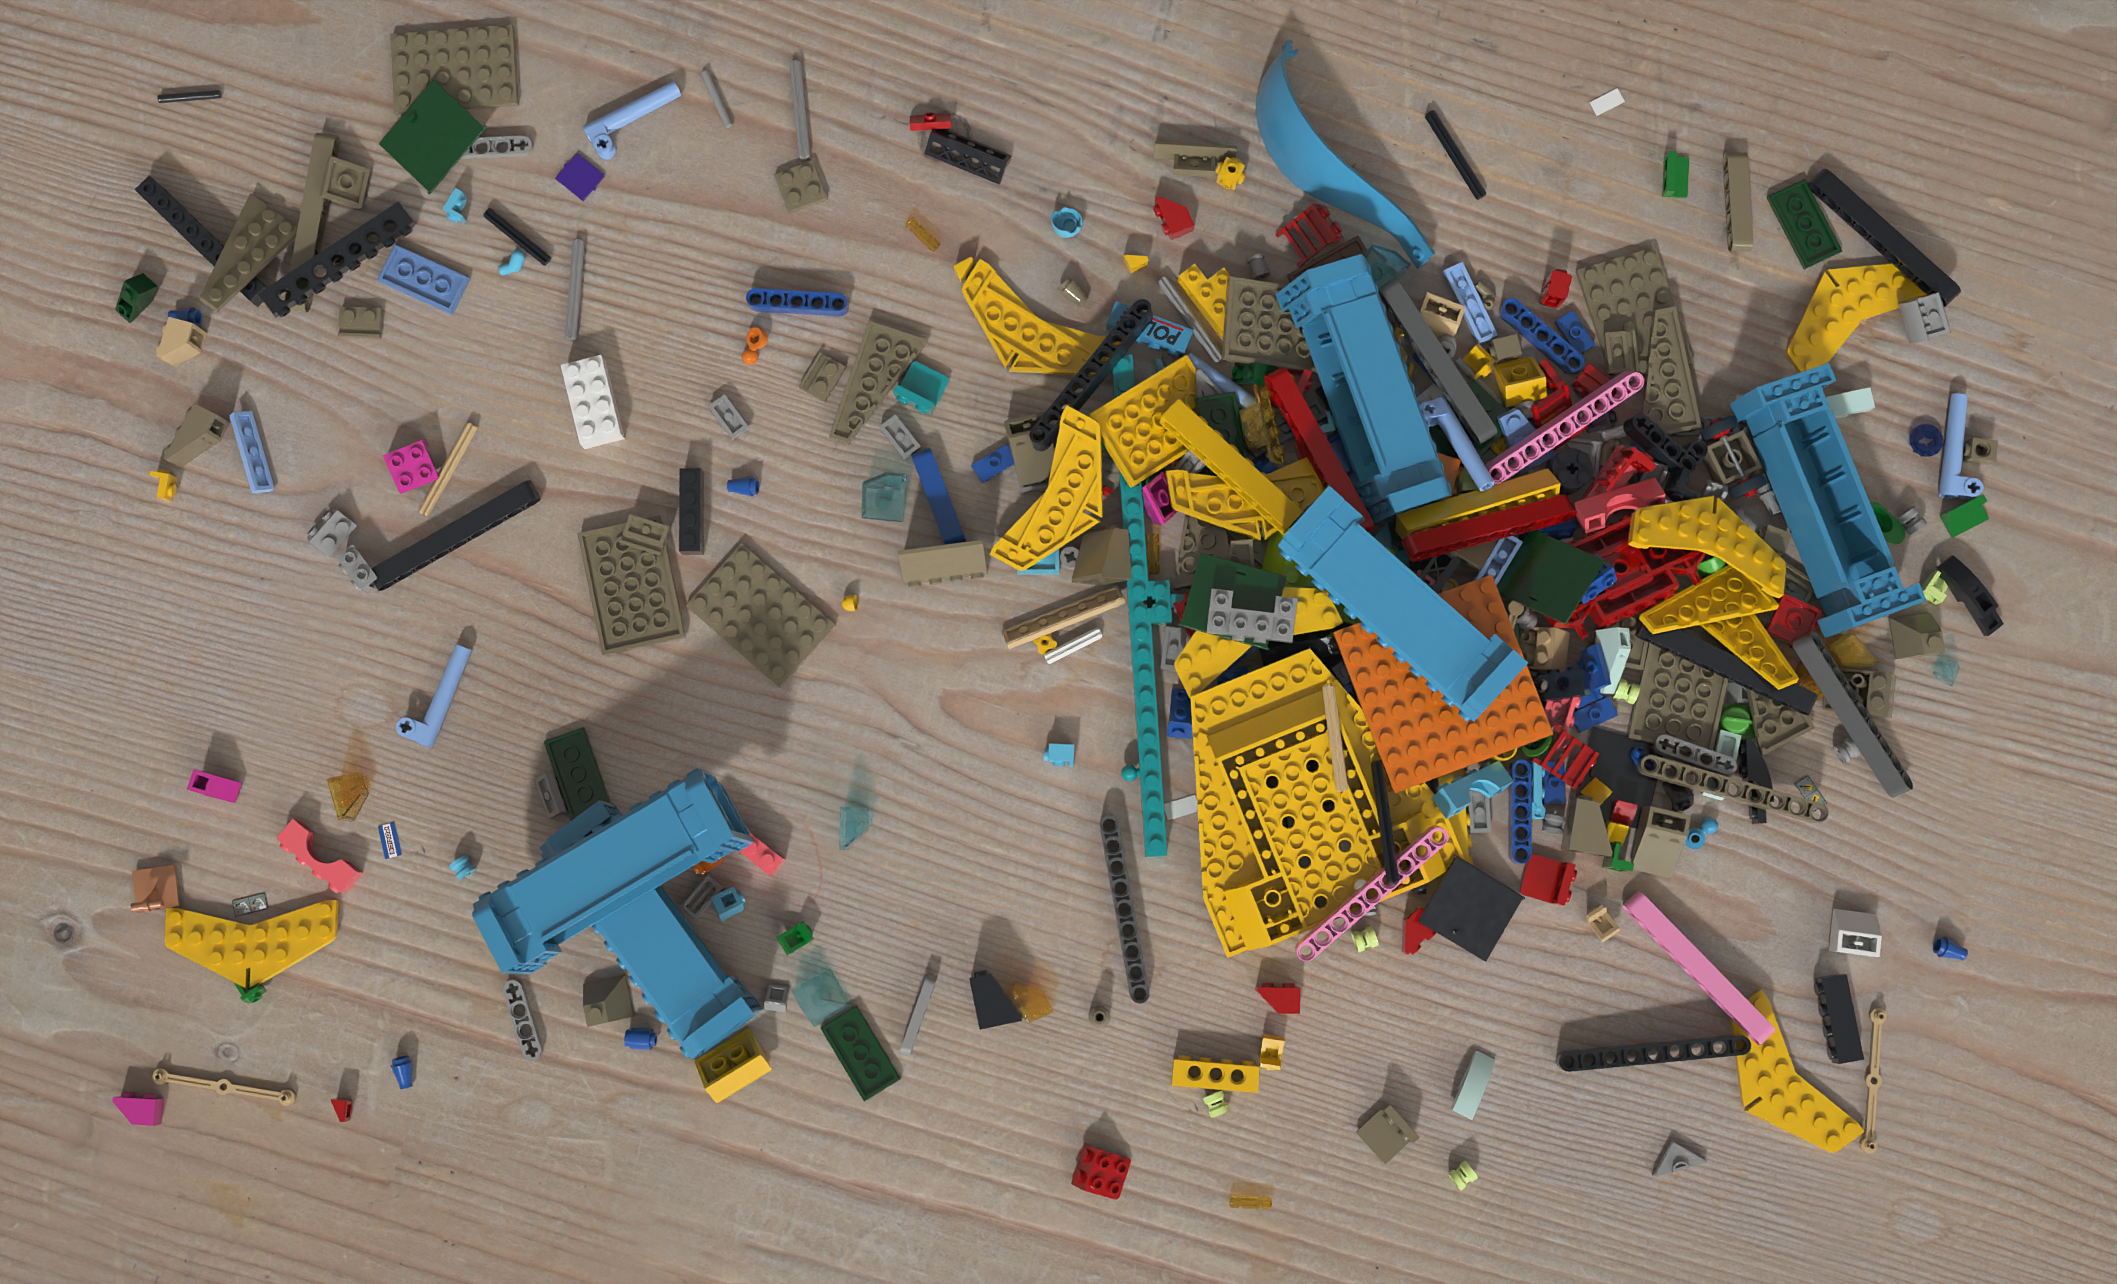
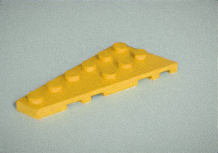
M1755 614L1700 625L1778 690L1797 683L1799 677Z

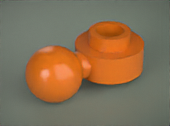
M754 327L748 331L746 341L749 348L745 349L742 353L744 363L752 365L757 362V349H762L768 340L764 329Z

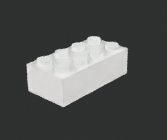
M598 355L562 364L561 369L580 445L584 449L625 439L606 360L603 356Z

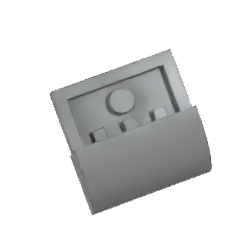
M1940 292L1922 297L1918 296L1897 303L1909 343L1927 341L1929 338L1951 332Z

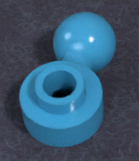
M1707 817L1703 819L1699 829L1689 828L1685 845L1691 849L1701 848L1706 840L1705 835L1713 834L1717 831V820ZM1693 835L1698 836V841L1695 843L1691 841Z

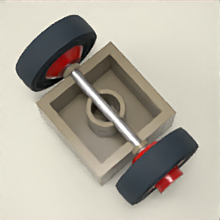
M1734 416L1724 419L1720 417L1709 423L1710 426L1700 431V435L1704 442L1720 438L1718 442L1707 446L1708 452L1703 459L1713 481L1728 485L1741 480L1736 486L1728 490L1733 500L1742 496L1748 498L1758 493L1757 489L1765 486L1767 480L1763 474L1748 477V475L1761 469L1762 466L1744 430L1728 437L1727 434L1738 426Z

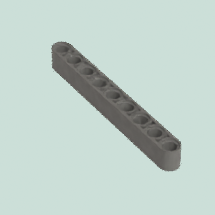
M1393 278L1378 288L1381 301L1473 440L1478 445H1481L1496 435L1498 432L1494 423L1400 282Z
M1812 631L1793 640V647L1887 794L1894 798L1912 790L1913 783L1817 633Z
M1107 815L1101 819L1100 832L1131 999L1135 1003L1142 1004L1149 998V987L1121 832L1116 817ZM1107 819L1113 820L1115 822V829L1112 831L1105 830L1103 827L1104 821ZM1115 840L1118 842L1119 849L1116 852H1111L1107 849L1109 841ZM1119 861L1122 863L1123 869L1120 873H1114L1111 870L1112 862ZM1123 882L1126 885L1127 890L1124 894L1115 892L1114 887L1116 883ZM1121 903H1127L1130 906L1128 915H1121L1119 913L1118 907ZM1131 924L1134 927V933L1131 936L1123 934L1122 928L1124 925ZM1130 945H1134L1138 949V954L1133 958L1128 957L1126 954V949ZM1134 966L1140 967L1142 971L1141 976L1137 979L1130 976V970ZM1136 988H1143L1146 995L1143 999L1137 1000L1134 998V990Z

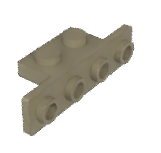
M1155 141L1154 147L1155 159L1174 160L1173 175L1215 177V162L1224 163L1226 157L1236 158L1237 146Z

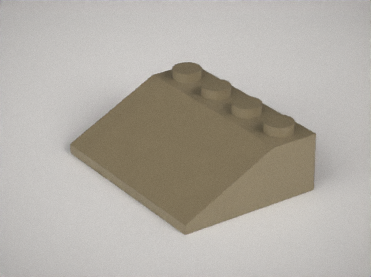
M983 540L898 551L903 582L905 585H909L910 588L919 587L924 582H929L930 585L941 584L942 580L950 579V582H959L963 580V577L970 576L971 579L984 578L983 575L987 574Z

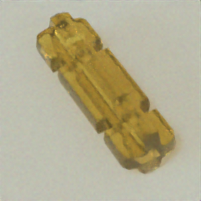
M912 217L906 222V227L913 231V234L925 245L927 244V247L932 252L939 248L940 243L922 225H919L915 218Z
M1152 533L1147 536V542L1149 543L1148 563H1150L1148 565V573L1156 575L1160 572V565H1158L1159 545H1157L1159 543V535Z
M1230 1196L1229 1205L1231 1208L1259 1209L1261 1207L1262 1209L1270 1210L1272 1199L1270 1197H1262L1260 1199V1197L1242 1196V1198Z

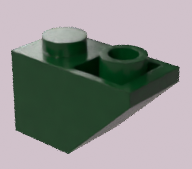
M144 273L125 280L115 310L129 323L133 322L153 301L158 286Z
M1257 362L1249 364L1235 363L1232 370V381L1240 385L1267 387L1264 377L1276 371L1277 366Z

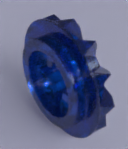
M1930 424L1917 426L1909 435V445L1912 447L1913 452L1919 454L1920 457H1931L1937 454L1943 446L1941 432ZM1923 436H1925L1926 439H1933L1932 441L1927 443V446L1925 445V443H1919V441L1923 439Z

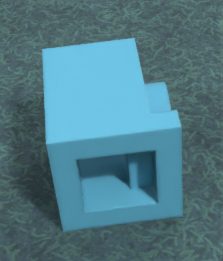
M1049 743V748H1045L1044 761L1052 762V766H1065V763H1069V767H1073L1074 745Z
M734 886L710 897L721 922L745 910L743 904L746 901L741 891L737 893Z

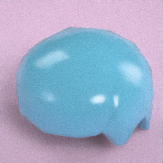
M1064 206L1061 210H1054L1050 219L1052 228L1058 236L1070 238L1081 231L1083 219L1076 209Z

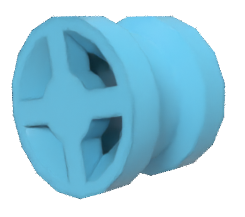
M468 855L458 858L449 865L450 869L456 872L458 881L466 878L477 869L475 865H471L469 862L470 858Z

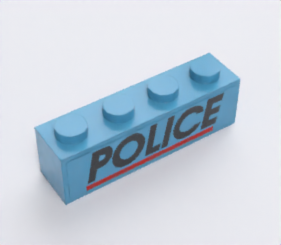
M1115 301L1107 322L1106 329H1109V332L1113 330L1131 306ZM1153 315L1151 323L1134 343H1146L1149 348L1156 351L1162 349L1174 358L1184 357L1193 330ZM1128 326L1126 329L1131 330L1135 326Z

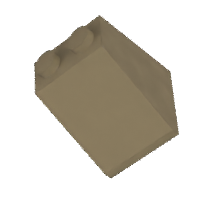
M1119 525L1107 526L1106 530L1103 528L1092 529V533L1083 535L1072 576V583L1106 585L1131 580L1128 529H1120Z
M1585 795L1569 799L1561 850L1599 857H1612L1613 852L1599 802L1592 801L1593 797Z

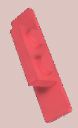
M1581 697L1546 702L1544 711L1550 726L1554 727L1556 725L1567 732L1568 727L1571 728L1575 719L1573 711L1575 707L1578 708ZM1564 737L1556 751L1561 752L1562 748L1566 747L1568 738Z

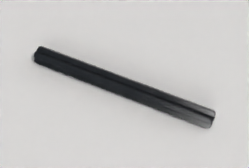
M1375 760L1371 763L1386 880L1389 885L1399 882L1397 858L1384 765L1381 760Z

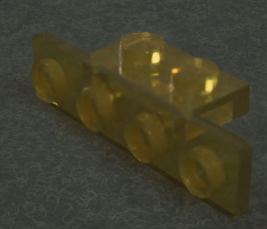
M1253 384L1257 403L1239 411L1247 448L1253 451L1266 445L1269 460L1280 465L1284 463V453L1278 439L1279 431L1275 426V413L1269 399L1270 392L1266 386Z

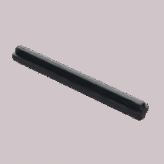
M1435 110L1428 112L1425 116L1427 122L1477 200L1483 198L1486 195L1485 189Z

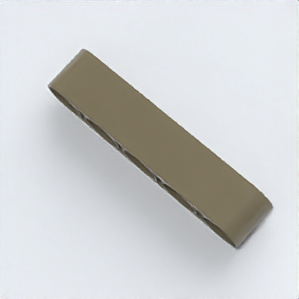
M1725 153L1723 156V178L1729 252L1751 251L1753 248V226L1747 153Z

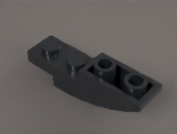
M1952 555L1936 567L1941 572V576L1957 602L1965 604L1984 636H1990L2004 624L1995 610L1998 604L1973 572L1959 559Z
M1751 738L1740 740L1741 743L1738 750V755L1741 756L1739 776L1742 777V781L1773 789L1767 765L1757 746ZM1751 789L1749 798L1756 801L1758 798L1757 792ZM1773 795L1770 798V802H1774ZM1754 806L1749 807V818L1752 819V824L1767 823L1766 810Z

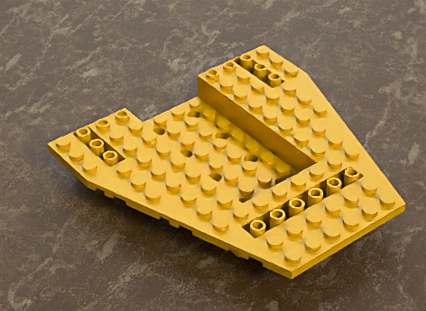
M1310 648L1190 696L1203 899L1227 958L1246 950L1271 946L1313 929L1357 891L1355 883L1358 880L1367 882L1385 866L1371 770L1372 761L1381 760L1361 707ZM1328 684H1333L1335 688L1348 790L1338 792L1335 787L1322 687ZM1309 760H1316L1318 762L1317 770L1313 772L1306 769L1307 762ZM1385 769L1396 856L1433 825H1438L1447 832L1448 841L1381 901L1437 878L1447 871L1454 859L1453 855L1465 860L1449 819L1444 817L1433 801L1432 797L1435 794L1424 782L1393 793ZM1270 776H1275L1278 779V784L1274 788H1269L1266 785V779ZM1332 800L1334 802L1332 811L1327 812L1323 810L1322 804L1324 801ZM1286 816L1294 818V824L1290 828L1282 825V820ZM1435 831L1432 834L1433 841H1439L1442 838L1441 831ZM1348 840L1351 845L1349 850H1339L1340 841ZM1424 845L1417 846L1415 854L1418 856L1423 855L1426 847ZM1308 856L1310 858L1308 867L1303 868L1299 866L1298 861L1300 857ZM1404 859L1400 861L1399 869L1405 870L1409 867V860ZM1384 875L1382 878V882L1384 884H1388L1386 880V875ZM1375 888L1368 889L1366 897H1375L1377 890ZM1318 896H1324L1327 902L1325 906L1317 907L1314 903L1315 899ZM1357 902L1352 903L1349 911H1358L1360 904Z

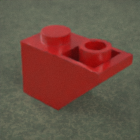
M1160 196L1155 198L1153 210L1157 217H1161L1163 222L1161 227L1165 236L1169 235L1170 240H1173L1194 230V223L1186 206Z
M1417 907L1403 921L1402 952L1404 955L1409 953L1415 954L1422 947L1420 943L1425 938L1430 940L1436 934V932L1418 922L1424 910L1422 907Z
M1261 983V987H1256V992L1276 1013L1300 1014V988L1295 987V983H1282V987H1274V983Z

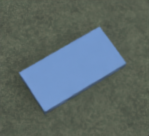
M395 244L377 281L453 315L471 278Z

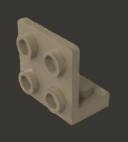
M1388 1103L1380 1108L1356 1131L1384 1164H1387L1410 1141L1414 1143L1419 1138L1417 1133Z

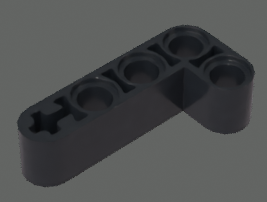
M1642 413L1627 419L1623 424L1624 432L1658 463L1667 465L1670 473L1682 468V464L1692 473L1708 452L1707 444L1700 439L1694 440L1683 447L1680 446L1648 416Z

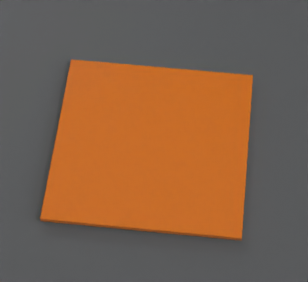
M1492 574L1438 594L1488 640L1496 634L1524 658ZM1362 622L1333 632L1393 793L1403 791L1553 735L1527 665L1474 722L1471 719L1467 722L1458 714L1460 709L1455 704L1450 707L1441 698L1444 695L1439 690L1436 692L1432 691L1425 684L1428 681L1422 675L1418 678L1409 670L1411 665L1407 661L1401 663L1392 654L1395 651L1390 646L1387 648L1383 647L1376 640L1379 637L1374 632L1369 634L1360 626Z

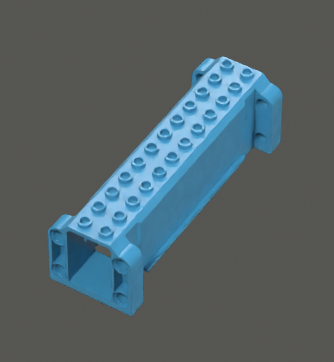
M1363 254L1306 270L1275 295L1281 311L1290 310L1295 327H1303V335L1357 483H1359L1354 488L1372 518L1373 523L1377 524L1395 518L1397 514L1433 504L1452 495L1451 485L1445 477L1443 463L1437 455L1436 444L1430 436L1429 425L1423 417L1422 406L1415 395L1414 384L1408 376L1407 365L1400 354V346L1393 335L1392 324L1386 316L1385 305L1381 302L1378 286L1373 280L1371 267Z
M1829 363L1756 387L1729 404L1737 422L1746 420L1766 474L1790 533H1792V538L1816 597L1825 614V618L1817 620L1824 638L1927 601L1920 583L1904 588L1895 566L1892 567L1895 562L1833 411H1828L1830 407L1822 389L1836 381Z
M1328 486L1284 535L1278 545L1281 548L1279 553L1289 562L1294 560L1297 563L1295 568L1304 576L1310 574L1314 578L1311 582L1321 591L1324 588L1330 593L1327 596L1337 605L1342 603L1346 607L1343 611L1352 619L1358 617L1362 621L1360 626L1369 634L1374 632L1379 637L1376 640L1385 648L1390 646L1395 651L1392 655L1401 663L1407 661L1411 665L1409 670L1418 678L1421 675L1428 681L1425 684L1434 692L1439 690L1444 695L1441 699L1450 707L1455 704L1460 709L1458 714L1467 722L1470 719L1474 722L1528 662L1496 634L1488 640L1360 526L1365 520L1364 517L1333 488Z
M698 768L687 773V778L682 781H673L668 785V789L651 794L649 796L650 800L643 804L642 802L634 804L630 807L631 811L624 815L620 813L611 818L612 822L606 826L602 824L592 830L593 833L589 836H581L575 839L572 846L568 848L562 847L555 851V856L550 859L544 858L536 862V867L533 869L519 872L516 875L517 878L511 882L509 880L502 882L494 892L491 893L489 891L478 897L479 901L473 903L474 911H472V916L500 971L509 974H532L547 965L546 961L562 952L559 946L560 943H564L699 862L714 863L733 851L739 852L753 844L754 840L731 798L713 773L703 769L699 770Z
M599 800L546 839L540 847L543 852L541 857L543 859H550L555 856L554 852L558 849L572 846L575 839L581 836H589L593 833L592 830L602 824L606 826L612 822L611 818L621 812L615 804ZM661 885L592 925L594 931L598 935L601 933L605 938L604 944L610 952L614 951L618 956L616 961L623 970L627 969L631 974L629 979L635 987L639 986L644 992L641 995L648 1005L652 1004L656 1009L654 1014L661 1023L664 1021L669 1027L667 1032L673 1040L677 1039L682 1045L680 1050L686 1058L690 1056L691 1059L701 1056L763 1010L753 994H749L737 976H726Z

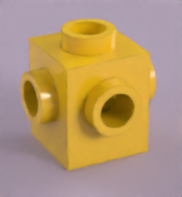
M1226 157L1224 163L1220 162L1215 173L1218 174L1216 182L1226 189L1235 191L1237 185H1242L1246 177V173H1244L1245 165L1237 158Z

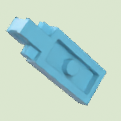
M1531 760L1529 764L1531 765L1532 819H1544L1546 809L1542 804V799L1545 796V788L1542 786V778L1545 775V769Z

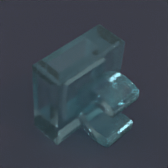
M1948 659L1947 664L1943 661H1938L1937 665L1943 667L1944 670L1940 673L1934 671L1933 675L1941 679L1945 685L1953 687L1960 666L1957 661Z

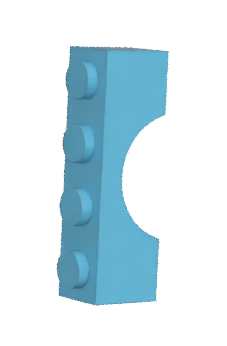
M1500 761L1493 764L1488 762L1481 766L1478 771L1476 769L1471 770L1464 778L1460 775L1452 780L1451 784L1446 782L1436 789L1438 792L1432 799L1444 817L1448 819L1460 813L1471 803L1470 790L1478 791L1491 798L1503 792L1514 781Z

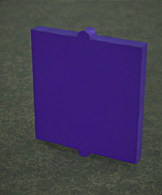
M577 153L568 164H564L565 168L555 179L580 200L584 201L592 191L596 190V186L605 175Z

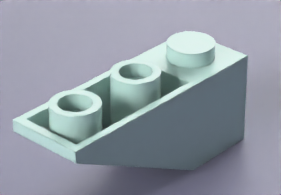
M1616 627L1596 630L1595 644H1601L1611 681L1610 685L1600 689L1602 694H1615L1631 650L1629 628Z

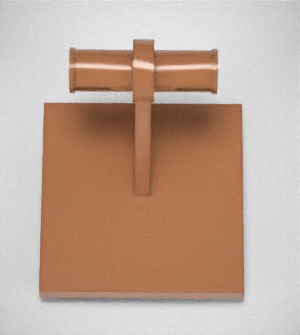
M175 864L132 871L135 903H131L132 912L143 913L180 907Z

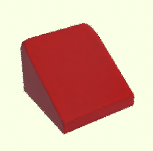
M1614 800L1610 821L1631 826L1638 805Z
M331 1099L340 1122H346L351 1119L352 1099Z

